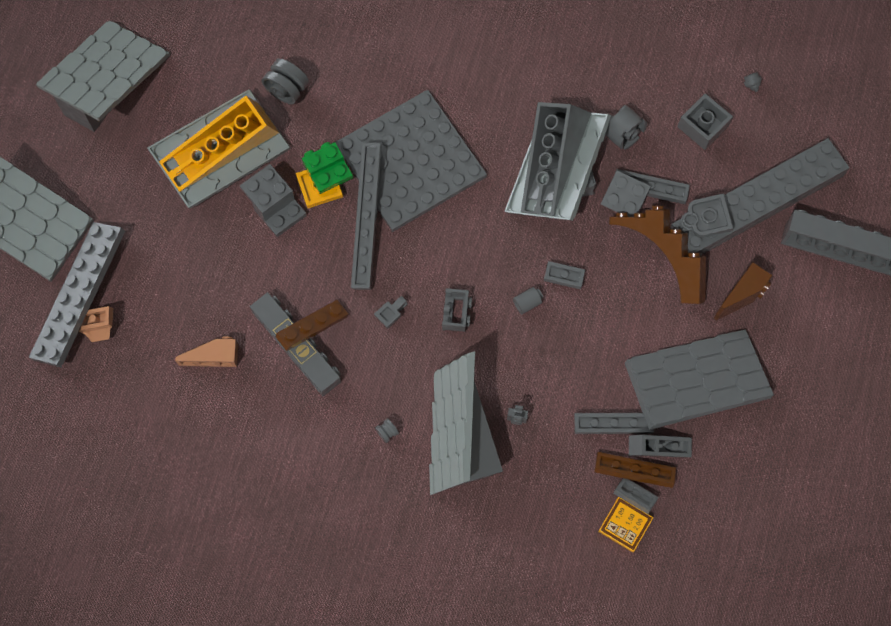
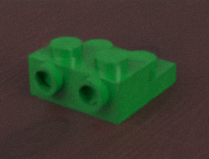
M326 142L320 147L321 149L315 152L314 150L307 151L302 158L303 165L319 194L353 178L335 142L332 144Z

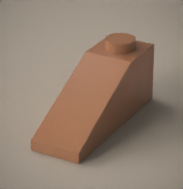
M222 337V339H215L177 356L175 361L179 366L237 367L238 343L232 337Z

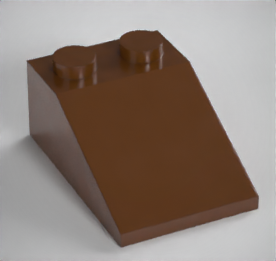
M752 263L721 305L714 319L719 320L753 303L757 297L761 299L771 285L769 280L772 275L755 263Z

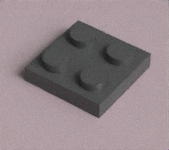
M617 170L603 197L601 205L616 212H626L627 216H634V213L639 212L651 186Z

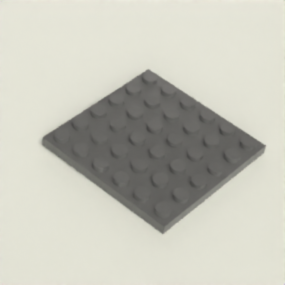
M428 90L335 142L345 162L358 181L360 177L362 143L382 144L377 210L392 232L487 177L484 169Z

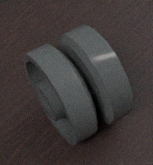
M276 59L270 67L271 71H268L262 78V85L280 101L294 104L300 96L299 92L306 88L309 80L291 62L284 59Z

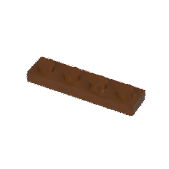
M335 300L277 332L275 337L285 350L288 351L347 318L348 312L338 300Z
M597 452L594 472L673 488L676 468Z

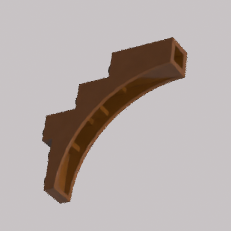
M652 206V209L645 210V213H634V216H627L626 212H618L616 216L609 218V224L628 227L640 232L652 240L664 252L676 273L681 303L701 304L705 302L706 256H700V253L697 252L688 253V233H682V229H670V209H664V206Z

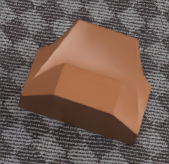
M107 306L88 310L78 332L85 334L91 342L108 340L112 327L113 308Z

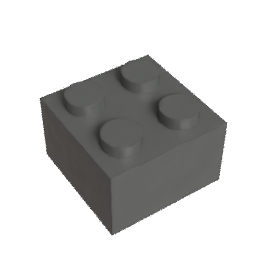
M704 94L680 118L677 127L706 150L729 127L733 116L707 94Z

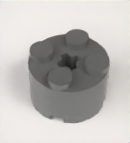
M624 105L615 116L612 115L610 117L605 136L621 150L622 148L626 150L640 138L638 134L640 131L644 133L647 122L630 107Z

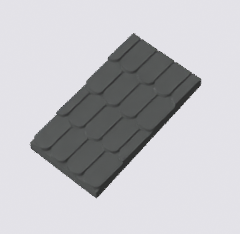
M746 330L717 335L714 338L694 341L691 344L662 349L626 360L625 366L649 430L767 400L774 395Z

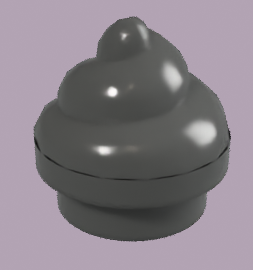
M758 72L745 76L743 83L745 87L757 92L762 78L758 75Z

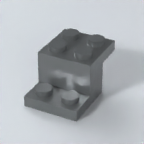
M271 164L240 185L241 190L251 200L255 212L276 237H279L307 216L306 212L296 202L291 188Z

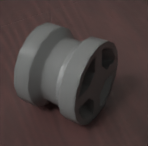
M388 418L384 420L381 426L377 425L375 427V430L385 443H388L392 436L399 434Z

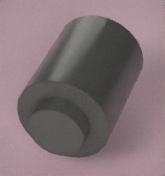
M532 287L514 297L513 302L519 313L523 315L542 304L541 299H543V295L539 289Z

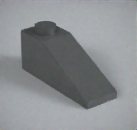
M630 435L629 455L692 457V438Z

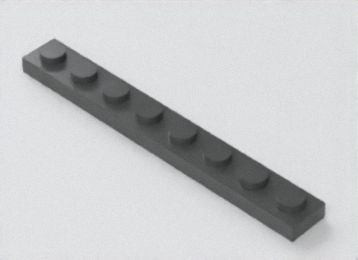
M362 143L351 288L353 290H371L382 151L381 143Z

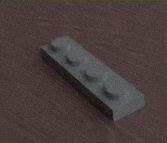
M616 169V171L618 170L651 186L646 196L686 204L690 185Z
M574 413V434L654 433V429L649 430L643 413Z

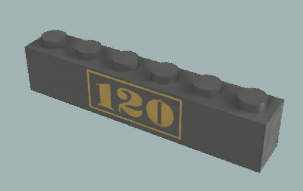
M267 292L249 306L252 313L324 397L341 383L340 372L335 366L331 368L327 363L329 359L323 352L319 353L315 349L317 345L311 338L288 351L285 350L275 336L277 332L294 324L291 320L293 317L287 309L282 310L280 307L281 303L275 295L271 297Z

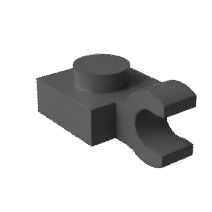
M402 296L392 305L387 301L374 313V316L388 329L401 317L398 311L407 306V301Z
M515 405V409L509 408L507 420L511 421L512 424L522 425V423L527 421L528 411L523 410V406Z

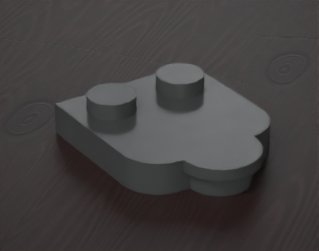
M724 194L693 200L688 206V212L681 218V226L687 231H693L696 236L701 238L733 231Z

